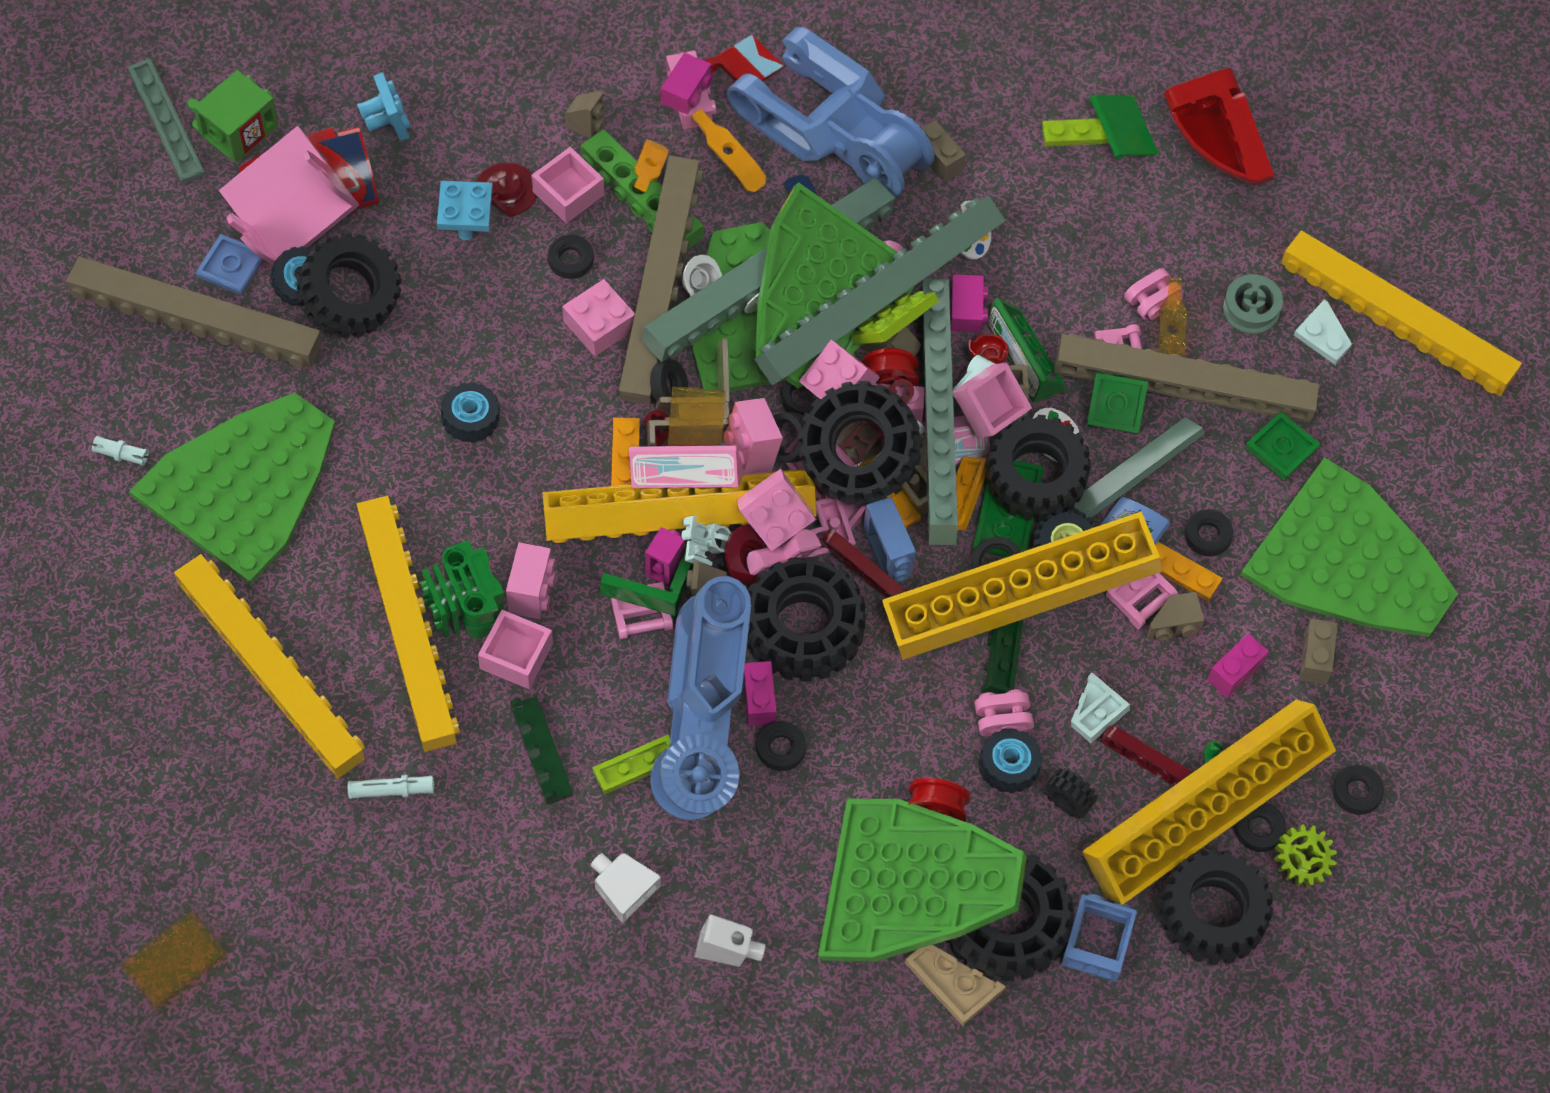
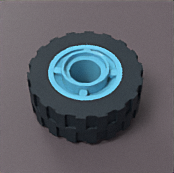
M296 246L291 247L290 250L282 252L275 261L270 274L271 286L274 288L277 297L279 296L283 302L290 303L292 306H305V304L299 303L297 296L300 291L296 289L297 279L294 276L295 272L300 271L311 250H314L312 248L308 249L305 246H300L299 248H296ZM329 270L328 273H327V282H328V285H329V282H330V279H329L330 270Z
M475 382L461 383L459 386L452 387L449 392L447 391L445 398L442 399L443 427L445 426V431L448 434L450 433L454 439H459L462 442L470 441L471 443L478 440L482 441L486 437H490L493 431L497 429L500 418L498 398L485 385L475 384Z
M1002 729L986 739L979 758V770L983 775L984 781H987L993 789L996 788L1003 793L1022 792L1025 788L1032 786L1033 781H1036L1042 764V753H1040V747L1035 743V739L1032 736H1028L1023 731H1017V729ZM1011 758L1015 760L1016 763H1008L1005 761V759Z

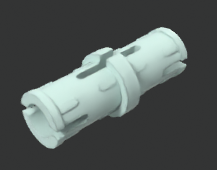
M96 436L93 441L94 444L98 445L92 446V452L114 457L116 461L126 460L144 466L148 459L144 458V456H149L148 449L127 445L126 441L119 440L116 442L100 436Z

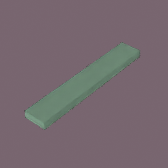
M151 58L128 66L130 76L181 184L206 176Z
M1184 417L1085 490L1081 500L1075 502V506L1072 509L1075 514H1078V512L1084 513L1085 519L1088 517L1092 518L1203 436V427Z

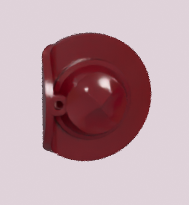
M507 162L492 165L485 169L476 180V182L492 183L491 204L509 217L525 212L533 205L537 197L533 193L532 173L519 164Z
M751 524L742 525L733 530L725 545V561L730 576L739 580L745 586H751V584L756 583V577L758 576H753L749 572L747 565L748 554L751 551L768 547Z

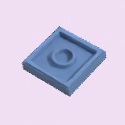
M220 234L196 271V277L242 296L264 260L253 253L245 243Z

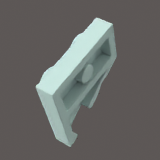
M1325 299L1294 333L1295 337L1334 365L1347 353L1352 345Z
M1091 673L1088 677L1085 691L1080 697L1079 706L1071 720V727L1088 742L1092 743L1109 726H1112L1130 711V704L1095 674Z

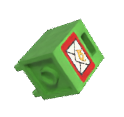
M238 70L200 102L193 98L187 102L188 108L196 116V119L192 122L193 128L235 163L279 126L273 95L266 89L262 90L249 75L245 76Z

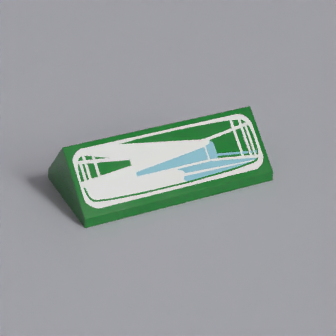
M996 298L989 311L987 325L994 335L1002 337L1007 343V359L1010 364L1027 365L1029 396L1033 403L1067 390L1068 388L1060 375L1054 373L1055 366L1021 309L1000 298ZM1028 331L1031 337L1029 335L1025 336L1024 334ZM1039 352H1041V354L1043 355V357H1042V356H1038V357H1037L1036 354L1039 353ZM1053 372L1057 381L1051 379L1048 375Z

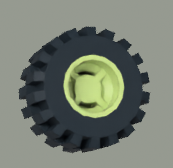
M1067 509V513H1062V510L1056 511L1055 516L1050 513L1046 516L1045 521L1041 520L1038 524V529H1036L1033 548L1097 527V525L1092 526L1093 520L1090 517L1085 519L1082 512H1078L1076 515L1073 514V510Z

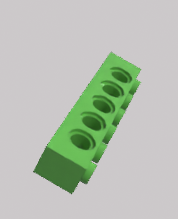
M602 129L580 145L581 157L604 178V185L608 184L613 189V193L619 201H625L637 218L642 217L646 221L649 230L653 233L657 210L653 209H658L662 185L656 180L649 183L646 192L635 188L634 186L638 175L635 174L637 161ZM692 214L691 216L694 217L692 232L687 231L686 240H689L688 249L702 240L704 225Z

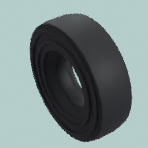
M561 236L553 241L549 247L548 263L551 270L559 277L565 279L580 278L587 274L593 266L594 252L592 246L581 236ZM567 250H575L579 252L581 258L575 264H566L562 261L561 255Z
M665 360L656 363L650 376L651 391L655 400L658 402L660 397H687L688 379L682 365L676 360ZM667 375H669L672 383L671 393L667 386Z
M1211 509L1200 510L1194 513L1187 521L1184 532L1185 540L1188 546L1197 554L1208 557L1217 556L1225 552L1230 546L1233 539V526L1230 520L1219 511ZM1204 525H1212L1218 530L1219 537L1214 541H1206L1200 537L1199 529Z
M784 721L773 722L763 728L757 738L756 750L758 757L766 767L772 770H791L798 766L805 756V736L792 723ZM779 737L788 739L792 744V750L782 756L775 754L770 747L774 739Z
M1351 765L1344 768L1337 775L1333 784V795L1337 804L1343 810L1355 815H1364L1374 811L1381 803L1384 796V784L1381 777L1373 769L1364 765ZM1352 781L1365 783L1369 789V795L1364 799L1352 797L1348 791L1349 783Z
M1265 802L1235 824V833L1238 840L1246 848L1255 852H1267L1273 850L1276 845L1281 843L1279 838L1286 833L1285 818L1278 808ZM1254 818L1266 819L1271 826V832L1266 836L1255 835L1250 829L1251 820Z

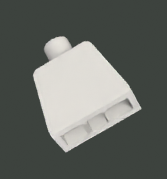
M601 853L591 864V867L600 874L595 879V889L622 923L661 887V877L624 853L620 854L613 862Z
M709 915L700 931L694 957L740 967L746 957L761 961L765 944L751 941V928Z

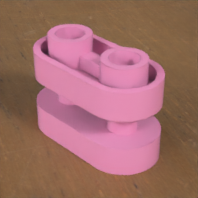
M1160 268L1134 283L1126 291L1124 298L1132 306L1140 303L1137 312L1144 320H1154L1161 315L1164 309L1169 306L1174 308L1179 305L1183 300L1184 290L1176 282L1168 285L1171 276L1164 268Z
M1019 689L1010 690L1004 694L983 693L974 702L976 714L981 717L985 716L978 721L979 732L982 736H992L993 733L996 731L1000 732L1002 729H1017L1020 732H1028L1034 728L1032 714L1024 712L1030 708L1029 696Z

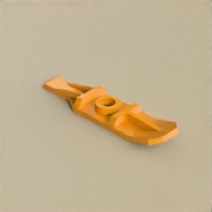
M702 109L691 115L706 135L708 146L737 177L746 191L756 192L765 185L766 175L726 128L714 124ZM730 148L732 154L724 153L723 149Z
M646 139L635 166V174L638 175L635 188L646 192L649 183L659 178L669 152L666 147Z

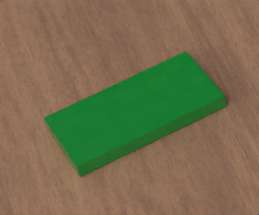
M1014 461L1013 465L1016 471L1024 479L1041 484L1044 466ZM987 482L973 551L981 542L993 537L1009 539L1018 546L1021 552L1027 551L1034 517L1031 518V521L1023 519L1024 515L1020 513L1017 516L1009 513L1008 506L1002 508L997 503L998 496H992L989 490L990 484ZM1000 548L991 549L985 553L1004 558L1011 556L1006 550Z

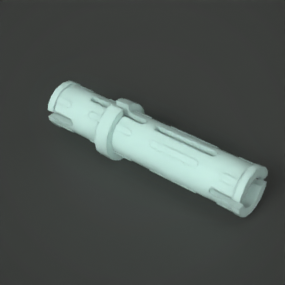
M401 775V778L348 781L349 799L391 795L409 797L410 794L434 793L433 775L423 777Z

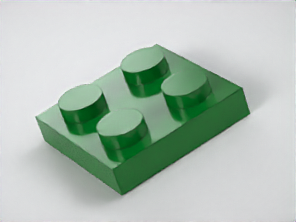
M1096 372L1086 424L1139 433L1148 381Z
M1280 411L1246 443L1245 449L1282 480L1286 481L1319 449L1321 444Z

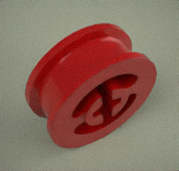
M897 348L879 349L868 353L861 360L864 365L880 377L875 384L892 385L896 380L906 379L913 386L919 385V377L915 372L918 368V359L909 351Z
M921 778L910 783L909 792L912 798L908 801V804L918 805L966 822L967 813L964 807L970 802L971 798L967 789L954 782L937 778Z

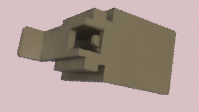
M722 338L717 345L718 396L660 397L656 404V410H675V417H666L665 420H649L647 423L648 447H654L655 429L726 428V425H729L730 397L727 338Z

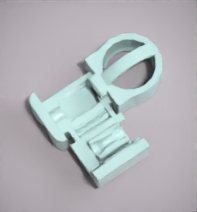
M697 515L686 517L683 523L686 526V530L682 531V539L684 541L691 539V541L687 542L685 561L692 564L700 562L712 566V562L706 559L705 552L709 551L712 554L725 552V545L731 534L730 530L716 523L703 525L696 522ZM715 538L722 540L721 548L717 546Z

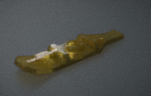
M1169 278L1168 298L1160 311L1159 353L1178 354L1185 358L1187 310L1181 301L1182 279ZM1174 325L1177 328V332L1170 333L1168 326Z

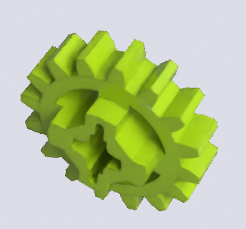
M1303 824L1297 827V831L1292 827L1287 831L1288 835L1283 834L1280 836L1279 840L1283 844L1275 846L1274 849L1280 852V855L1276 856L1274 861L1282 863V866L1277 870L1279 872H1287L1285 880L1288 881L1293 877L1295 878L1296 886L1301 885L1304 881L1306 887H1310L1314 884V881L1320 884L1324 881L1323 876L1327 878L1332 874L1329 868L1334 867L1337 862L1331 860V857L1337 854V851L1329 849L1333 841H1325L1323 839L1326 834L1325 831L1316 834V826H1311L1306 831V827ZM1303 838L1300 845L1291 844L1295 839ZM1311 866L1320 867L1317 872L1308 874Z

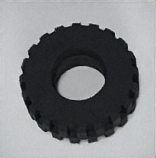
M850 381L842 383V387L837 390L833 387L825 391V397L821 400L816 398L811 404L813 409L809 414L805 413L802 419L803 429L799 430L798 441L800 442L798 451L807 475L826 495L832 499H838L844 504L858 503L860 506H866L870 502L884 500L892 493L898 494L903 490L901 486L906 481H911L915 475L913 470L915 466L919 465L921 460L919 453L922 447V437L920 436V427L915 416L897 393L889 391L887 387L881 384L877 386L872 385L870 381H860L859 384H852ZM861 420L876 423L882 429L885 437V444L880 455L873 462L862 467H850L843 463L836 452V442L843 429L851 423Z
M798 557L789 558L788 562H777L771 565L768 572L762 571L756 577V583L751 584L749 587L751 611L747 647L750 650L753 649V657L757 662L771 661L773 674H776L778 671L783 674V678L793 680V677L802 678V681H812V677L817 676L820 679L830 677L831 671L839 672L844 669L846 661H852L857 655L858 647L861 646L864 637L866 604L864 597L860 595L859 586L855 581L849 580V574L843 569L838 570L834 567L833 563L826 560L824 562L816 561V558L813 557L798 560ZM806 602L822 608L829 616L830 623L818 633L801 635L785 628L778 617L780 612L787 606Z
M1036 854L1026 855L1027 860L1021 899L1030 906L1034 913V923L1029 930L1020 934L1008 935L992 929L987 924L965 935L947 940L948 943L954 945L953 953L958 959L964 957L967 960V967L972 970L978 968L984 971V976L994 979V975L1003 976V981H1014L1015 976L1021 975L1024 980L1033 977L1034 972L1037 970L1042 973L1050 967L1051 961L1058 959L1069 937L1074 914L1072 913V896L1066 893L1068 885L1063 877L1058 878L1056 876V869L1050 863L1045 865L1040 861L1041 857Z

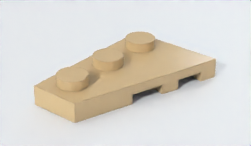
M934 945L917 949L905 959V964L962 1026L1006 989V986L1003 984L995 983L986 978L980 971L972 970L957 961V958Z

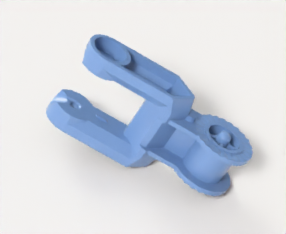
M796 27L782 40L786 46L782 58L788 67L800 76L813 79L832 93L811 114L806 117L773 94L764 82L752 74L745 73L727 89L728 101L738 115L800 160H819L833 153L852 166V169L856 171L857 176L861 178L863 183L876 178L895 198L904 190L905 182L903 175L909 169L925 170L935 159L930 139L912 118L892 109L884 110L880 107L885 99V94L871 73L804 27Z
M719 576L709 580L697 592L696 596L691 597L680 608L676 619L667 704L673 711L670 745L656 759L651 770L650 784L653 796L659 806L669 815L682 820L701 819L720 809L733 797L739 783L738 763L727 743L731 708L736 705L742 692L751 600L746 587L739 580L729 576Z

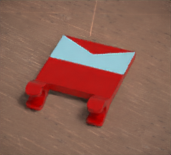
M753 35L716 57L704 60L711 63V74L722 67L735 81L747 73L758 77L763 82L784 68V65Z

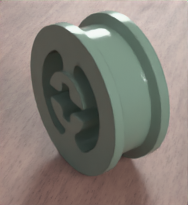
M1257 274L1241 276L1235 279L1228 287L1223 305L1224 315L1235 329L1243 333L1261 334L1267 332L1275 326L1279 319L1283 304L1282 292L1275 282L1265 276ZM1244 295L1240 309L1236 303V299L1239 296ZM1266 300L1270 310L1262 314Z

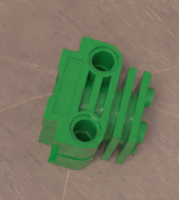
M467 540L450 546L443 552L442 562L445 579L441 574L438 564L432 566L435 583H433L428 569L422 570L424 580L420 581L422 591L424 590V593H422L424 603L427 609L431 608L434 618H432L436 631L442 630L445 638L450 637L448 621H450L455 635L460 633L458 617H460L464 629L469 636L473 638L486 637L489 635L501 610H505L502 605L504 593L499 581L490 571L489 558L484 547L473 551L470 541Z

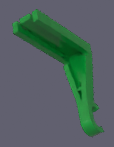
M685 548L670 586L671 592L603 573L600 581V594L675 616L687 583L688 570H691L693 564L685 561Z

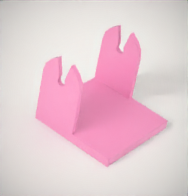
M298 126L219 190L237 214V216L232 213L226 216L228 223L239 233L243 234L240 239L253 253L271 265H274L282 252L290 250L291 247L296 246V248H299L300 246H305L308 248L359 206L348 189Z

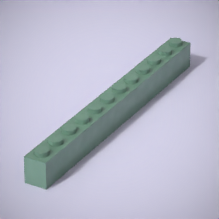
M873 178L832 206L868 231L875 222L880 219L885 220L891 215L895 197L876 178ZM767 248L646 325L643 331L642 342L663 362L670 357L675 358L678 356L683 348L689 344L694 345L699 342L702 336L709 331H716L727 319L730 318L732 320L736 318L746 307L747 303L760 292Z
M989 195L982 200L976 197L965 205L966 211L962 213L959 209L947 217L949 223L943 225L940 222L929 230L931 234L929 237L925 238L922 235L911 242L912 249L907 251L903 248L892 257L895 261L890 264L885 261L874 268L875 275L870 277L866 274L857 280L855 284L858 287L853 290L850 287L844 289L836 295L839 299L832 304L829 300L817 308L819 311L818 315L813 317L812 314H809L798 323L801 327L795 331L792 327L779 335L781 341L775 344L772 340L760 348L762 354L754 360L771 385L781 381L822 352L830 340L834 342L839 340L1006 220Z
M923 279V293L935 292L939 299L938 303L922 314L929 545H956L958 519L949 279Z

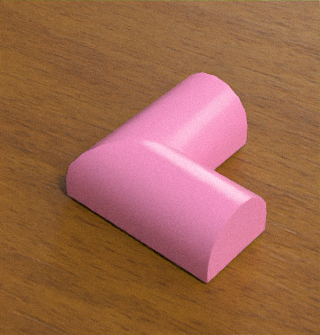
M831 497L816 501V514L821 527L811 529L810 531L816 534L821 546L807 557L815 558L832 553L820 541L829 529H833L855 546L856 542L842 502Z
M803 529L773 551L769 547L751 551L747 557L749 572L754 576L762 571H770L771 565L777 562L785 563L788 562L789 558L798 557V560L804 559L820 548L819 539L812 531Z

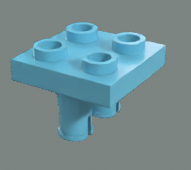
M383 72L375 75L374 79L380 93L371 100L357 104L369 132L391 124L400 141L409 139L407 128L411 126L404 113L403 104L392 80L387 81Z
M441 181L437 229L458 230L459 238L464 240L472 238L473 231L489 232L492 183Z

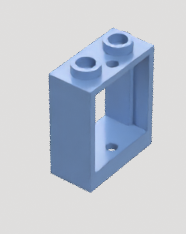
M892 497L866 505L863 529L881 570L897 583L905 581L912 575L916 551Z
M1082 894L1061 965L1117 982L1137 910L1131 909L1125 903L1121 905L1117 902L1114 904L1104 901L1102 897L1095 894ZM1084 912L1125 924L1115 960L1074 948Z

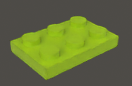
M920 291L913 295L908 293L900 295L894 300L895 303L892 306L882 308L876 313L877 317L873 320H867L858 326L859 330L851 335L855 345L886 342L938 303L939 299L936 293H923V291Z

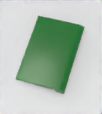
M1092 95L1089 98L1114 152L1115 160H1121L1124 156L1159 155L1133 95Z

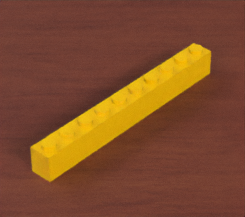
M1301 230L1284 252L1281 264L1289 272L1301 275L1306 278L1309 284L1319 286L1327 291L1332 298L1344 301L1355 312L1363 313L1372 318L1375 324L1390 329L1398 338L1406 339L1416 345L1421 352L1433 355L1444 366H1451L1459 371L1464 378L1474 380L1482 385L1487 392L1495 393L1501 397L1517 375L1522 364L1521 362Z
M388 496L356 503L423 750L427 752L457 744L455 734L460 733L456 717L451 718L449 710L453 709L450 694H444L442 685H446L443 669L437 670L435 661H439L436 645L430 646L428 638L433 635L429 621L424 622L422 614L426 613L423 598H417L415 590L419 589L416 574L410 575L408 567L413 566L409 550L404 551L402 544L406 543L403 528H397L395 522L400 520L396 504H390Z
M202 554L176 570L174 574L178 585L335 777L339 779L364 761L363 750L365 746L356 735L352 737L348 733V726L340 715L334 716L330 711L332 706L323 695L319 697L315 693L316 687L307 675L302 677L298 672L300 668L291 656L286 658L282 653L284 649L277 638H270L266 633L267 627L259 617L254 619L250 614L252 610L243 598L239 600L234 593L236 591L228 579L223 581L218 575L220 571L212 560L207 562Z

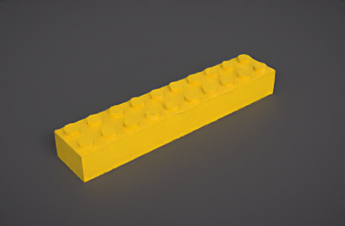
M804 469L783 471L812 508L814 516L817 517L815 485ZM775 472L744 474L738 487L632 488V484L542 492L547 541L552 540L555 543H563L572 538L592 540L595 536L617 538L621 537L622 534L628 533L642 536L647 535L650 531H659L661 527L676 531V529L686 528L683 525L684 519L697 515L696 522L703 525L716 523L729 527L730 524H750L740 512L737 499Z
M1141 511L883 599L882 601L902 660L1160 573L1162 568L1159 553Z
M1297 699L1083 850L1082 853L1105 898L1123 905L1176 867L1181 861L1186 860L1336 752L1316 706Z

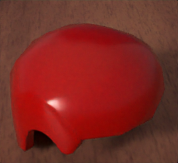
M979 334L974 341L969 340L968 342L969 358L971 360L977 355L983 357L986 353L984 358L995 364L1004 363L1008 357V345L1000 336Z

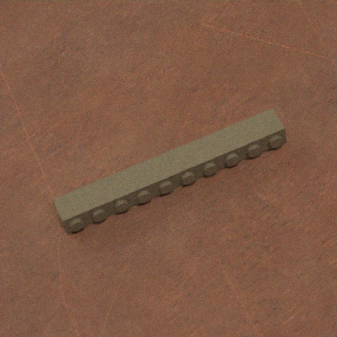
M669 156L619 387L620 400L651 405L652 397H654L651 391L650 376L654 365L660 362V360L642 342L644 327L671 310L672 302H677L679 287L676 286L677 278L682 279L684 263H681L682 255H687L689 240H686L687 231L692 232L694 223L691 211L692 208H697L699 194L695 193L697 185L701 186L704 171L700 170L699 160Z
M78 257L66 280L70 294L77 300L84 301L88 299L103 308H109L110 306L119 309L126 315L136 314L143 316L144 319L152 323L157 321L165 323L174 330L185 329L200 338H205V336L211 337L220 344L240 346L242 350L249 353L256 351L264 354L271 360H278L279 358L288 361L297 368H302L303 366L311 368L323 343L320 330L83 257Z
M1062 334L1058 344L1054 367L1055 374L1094 381L1096 372L1145 380L1148 381L1147 392L1270 416H1276L1281 411L1292 420L1311 422L1316 412L1319 384L1312 383L1306 379L1297 380L1280 374L1271 375L1254 369L1235 368L1229 364L1220 365L1203 359L1194 360L1184 358L1178 354L1169 355L1152 349L1143 350L1133 348L1127 344L1118 345L1101 339L1082 338L1075 334Z

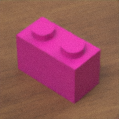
M684 52L661 87V103L688 115L692 107H697L704 88L708 89L712 83L711 63Z
M953 274L950 304L951 331L981 333L982 324H987L988 308H983V301L987 302L988 286H983L984 276Z
M661 527L645 552L646 576L657 582H663L667 587L671 586L685 550V541L680 533Z
M1248 634L1212 667L1207 681L1228 698L1264 665L1269 651Z
M771 661L745 663L743 681L748 726L769 725L776 722Z

